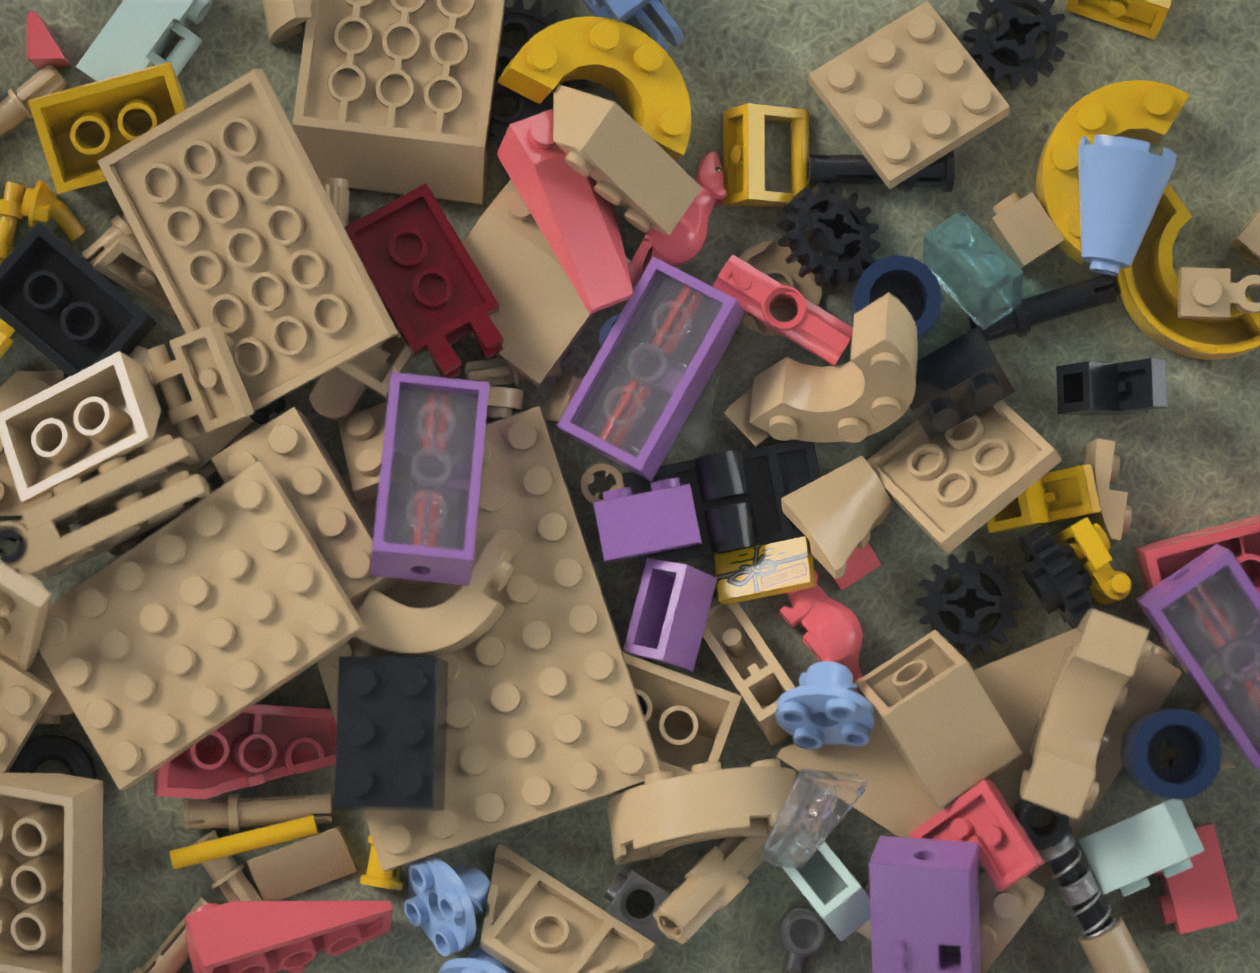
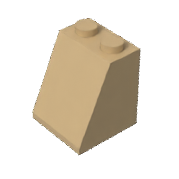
M933 630L855 682L859 693L873 705L875 717L924 791L939 808L947 803L954 802L989 775L1001 773L1010 765L1013 759L1022 754L969 663L936 630Z

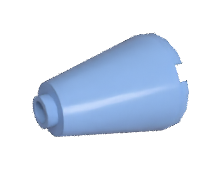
M1095 135L1094 142L1091 145L1086 136L1081 137L1078 147L1081 257L1084 261L1091 263L1090 271L1116 276L1119 275L1120 268L1131 267L1175 168L1177 154L1172 150L1163 147L1162 156L1149 153L1150 143L1142 140Z

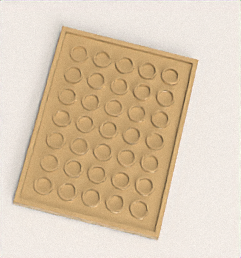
M539 406L492 422L485 427L472 568L488 540L505 548L513 555L509 564L513 565L514 568L508 582L500 592L494 589L490 598L506 608L495 624L479 639L458 651L437 656L448 662L444 811L363 810L382 871L387 872L645 783L644 776L662 772L543 411ZM349 473L342 475L374 530L378 496L359 503L353 492ZM408 476L406 485H412V476ZM402 579L401 582L382 594L407 607L430 608L452 598L462 585ZM354 636L317 661L336 725L339 656H404L383 651Z

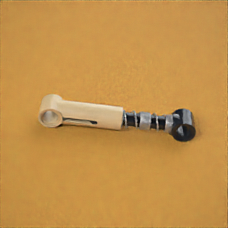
M1020 796L1015 804L1014 815L1043 861H1048L1054 873L1051 878H1057L1059 882L1057 889L1062 899H1064L1063 902H1065L1066 906H1071L1073 909L1071 916H1077L1082 926L1078 941L1094 972L1151 973L1122 917L1110 916L1111 907L1102 902L1100 898L1101 889L1094 878L1093 872H1091L1089 867L1083 866L1080 860L1081 850L1073 847L1076 840L1072 836L1073 829L1068 815L1052 810L1054 811L1053 819L1047 826L1041 828L1034 827L1029 824L1032 814L1039 809L1049 808L1023 799Z

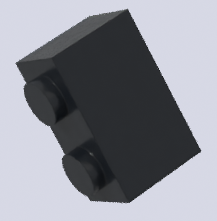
M977 326L917 361L915 394L909 407L929 439L932 440L1011 395L1015 390Z

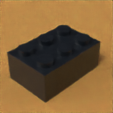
M39 222L36 223L0 265V318L69 377L117 352L129 356L134 351V348L140 344L157 324L153 318Z
M339 656L334 807L346 810L444 811L448 662L438 657Z

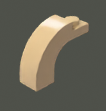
M488 540L472 568L469 586L462 585L452 598L430 608L404 606L371 588L357 613L366 629L357 634L356 637L383 651L404 657H437L458 651L470 645L495 624L506 608L490 598L494 589L500 592L508 582L514 568L513 565L509 564L513 555L505 548Z

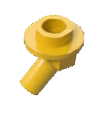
M39 180L35 188L28 187L23 197L21 214L28 217L29 227L33 228L37 222L41 224L48 222L52 217L70 241H74L86 231L64 202L58 200L59 194L51 191L45 181Z

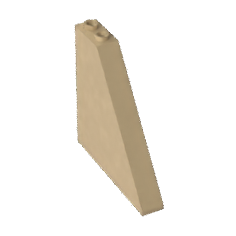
M1077 628L1070 629L972 669L1022 752L1021 755L1011 761L1004 771L996 775H989L983 779L993 780L1013 813L1015 811V804L1020 797L1022 774L1024 770L1030 772L1034 763V758L1027 754L1040 713L1069 643L1074 645L1079 643L1082 632L1077 631ZM1153 643L1143 670L1135 668L1132 678L1124 685L1128 687V691L1119 714L1111 712L1105 731L1111 733L1103 758L1101 761L1096 760V774L1093 781L1099 783V790L1090 811L1082 809L1079 819L1068 816L1073 829L1072 836H1074L1075 840L1123 766L1120 757L1122 739L1131 723L1145 713L1159 710L1183 673L1172 665L1176 660L1175 657ZM876 717L874 728L870 733V741L864 746L823 744L818 749L807 750L791 743L780 748L775 755L776 758L896 837L911 838L909 833L951 804L947 803L941 808L936 805L924 791ZM1046 808L1035 811L1030 817L1029 824L1039 828L1047 826L1053 819L1054 811ZM979 860V869L984 868ZM1044 861L1045 864L1027 876L1043 888H1045L1054 874L1048 861Z

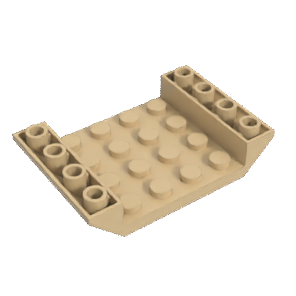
M311 0L312 18L306 20L292 128L319 180L323 178H342L348 181V189L402 196L426 183L436 200L483 205L489 161L486 148L506 0Z

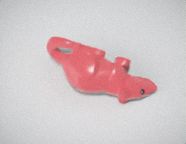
M716 151L706 154L701 159L695 181L702 189L670 235L651 228L645 234L628 266L632 285H637L653 256L673 267H677L692 261L701 252L706 241L708 218L713 212L714 205L721 206L723 199L727 196V191L724 188V172ZM650 249L651 254L647 262L643 266L645 257Z
M814 571L816 587L784 593L788 596L791 608L784 606L779 610V614L792 629L798 624L801 625L806 632L802 636V642L819 662L832 661L846 666L853 675L852 682L855 683L863 677L859 664V656L863 645L862 626L857 616L848 607L828 597L823 589L817 585L818 574ZM857 688L854 689V690H852V691H854V692L860 694Z

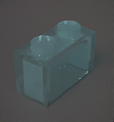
M963 210L958 211L924 233L923 264L929 267L938 279L939 285L983 330L1021 305L1024 272Z

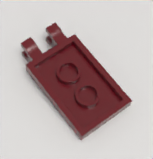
M426 183L344 227L384 307L414 357L427 350L440 377L454 378L461 374L459 368L461 362L450 345L473 333L486 359L503 351L502 343L504 338L489 317L499 311V303Z

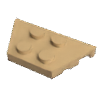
M502 844L497 846L480 940L481 950L517 973H620L652 956L656 945L654 942Z

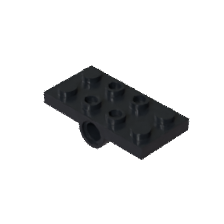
M795 440L747 450L719 452L701 456L694 460L660 466L652 482L679 478L680 486L690 484L702 544L639 556L641 569L645 568L647 558L676 563L804 537L805 535L783 513L781 498L821 477L814 442ZM632 471L623 473L625 487H631L632 495L651 492L650 483L652 482Z

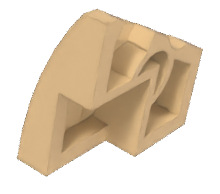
M862 455L781 498L783 513L809 539L811 554L835 579L844 575L847 571L846 561L855 548L863 549L870 540L871 530L876 525L882 524L892 510L891 500L882 482Z

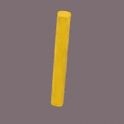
M314 815L170 850V858L175 870L318 834Z

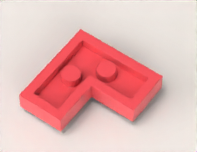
M992 779L983 780L909 833L911 838L978 842L979 860L998 891L1008 890L1045 864Z

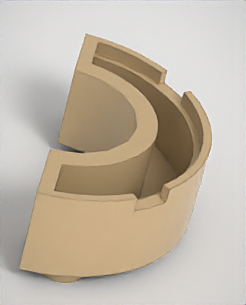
M887 293L854 314L851 361L836 366L819 367L801 364L785 357L753 378L749 423L767 431L771 437L777 440L793 439L818 443L842 441L857 443L864 440L866 436L877 433L896 422L909 408L915 394L918 330L910 312L897 298Z
M1090 609L1081 620L1077 631L1082 632L1079 643L1077 645L1069 643L1057 669L1027 754L1034 758V763L1030 772L1024 770L1020 786L1021 798L1079 819L1082 809L1086 811L1091 810L1099 790V783L1093 781L1096 774L1095 766L1096 760L1101 761L1110 740L1111 733L1106 732L1105 728L1111 712L1119 714L1128 691V687L1124 685L1132 678L1135 668L1143 670L1152 649V642L1146 640L1149 633L1148 629L1095 609Z
M779 759L754 762L751 764V767L722 769L721 762H706L692 766V774L674 777L671 771L652 773L644 776V785L611 794V798L606 802L614 862L618 866L665 857L664 853L670 849L699 841L736 836L760 838L806 829L796 771L781 767Z

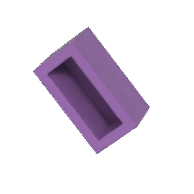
M670 478L650 483L651 492L632 495L631 487L603 492L604 501L593 504L604 561L609 563L701 545L702 542L690 484L680 486L679 478Z
M647 558L623 652L656 665L693 672L717 578L689 565Z

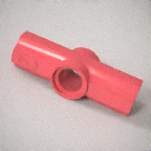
M733 254L722 268L712 286L737 299L745 313L763 323L770 332L783 335L832 366L836 365L852 339L853 327L803 298L797 289L780 284ZM779 299H786L795 305L797 315L791 321L780 322L772 317L770 306Z

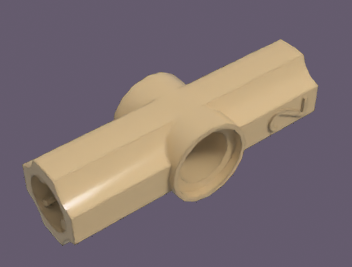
M776 835L760 838L751 836L726 837L718 847L716 845L713 846L684 875L686 880L653 913L658 923L657 927L669 939H674L681 944L688 941L716 910L718 912L721 911L749 883L750 880L747 877L771 854L769 851L779 843Z

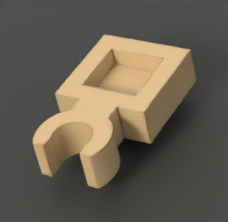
M1181 267L1178 270L1177 318L1227 320L1230 318V306H1235L1245 314L1259 313L1260 303L1248 301L1245 296V290L1250 286L1260 287V276L1249 275L1238 283H1230L1231 268Z

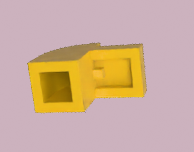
M1092 464L1046 473L987 522L989 533L1034 527L1101 512Z

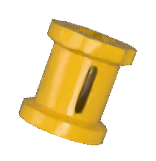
M370 834L368 843L371 844L367 871L366 874L361 875L359 883L385 889L403 890L404 883L400 880L402 866L387 872L382 871Z

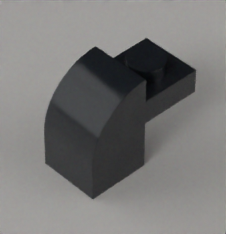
M1147 358L1121 363L1087 361L1056 366L1058 414L1082 416L1130 415L1148 413V410L1168 407L1166 359Z

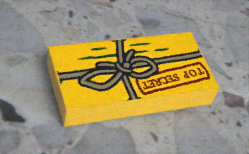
M806 536L714 555L718 601L723 605L816 587L813 555L811 554L810 541Z

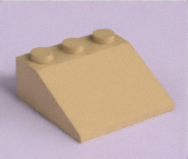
M510 179L485 210L462 244L499 303V311L489 316L504 338L502 343L503 351L497 353L496 356L539 387L597 312L589 314ZM626 257L627 266H629L631 260ZM473 333L469 336L475 340Z

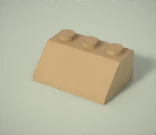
M560 84L555 89L553 100V141L567 154L564 161L579 174L593 178L597 182L594 190L614 205L620 204L626 210L623 215L624 219L632 226L644 233H647L651 228L670 235L702 187L616 102Z
M117 352L0 413V438L22 503L28 504L52 492V489L61 483L81 477L97 469L102 464L153 440L161 408L146 367L123 353Z
M622 652L662 772L671 771L674 777L692 774L691 767L694 765L718 762L742 696Z

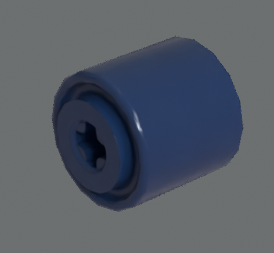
M893 255L878 259L865 269L851 294L849 313L852 324L855 313L890 293L900 298V302L913 317L918 330L917 342H919L930 331L941 311L942 293L938 279L927 265L913 257Z
M1160 709L1145 713L1131 723L1122 739L1120 757L1124 772L1135 787L1148 795L1181 800L1197 796L1212 784L1220 771L1222 749L1217 733L1207 720L1191 711ZM1167 739L1168 746L1177 748L1178 751L1177 758L1170 759L1169 767L1162 768L1161 760L1153 759L1152 750L1160 748L1161 740Z

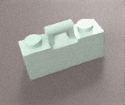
M123 0L76 65V68L84 77L92 82H97L171 62L175 74L178 76L202 43V39L188 30L187 27L191 22L197 25L205 18L212 6V0ZM177 35L181 39L166 60H164L160 55L172 38Z

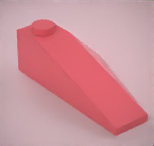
M551 109L510 124L497 152V156L589 314L630 299L634 293L614 204L605 200L594 190L597 182L593 178L579 174L564 161L567 154L553 141V110Z
M255 703L153 772L155 796L208 799L225 792L244 787H253L277 778L336 764L337 725L332 709Z
M232 901L222 905L217 903L206 904L197 908L192 914L186 915L185 938L193 973H275L279 970H288L289 973H301L307 970L305 965L316 957V953L326 950L328 955L338 956L390 932L393 908L390 901Z

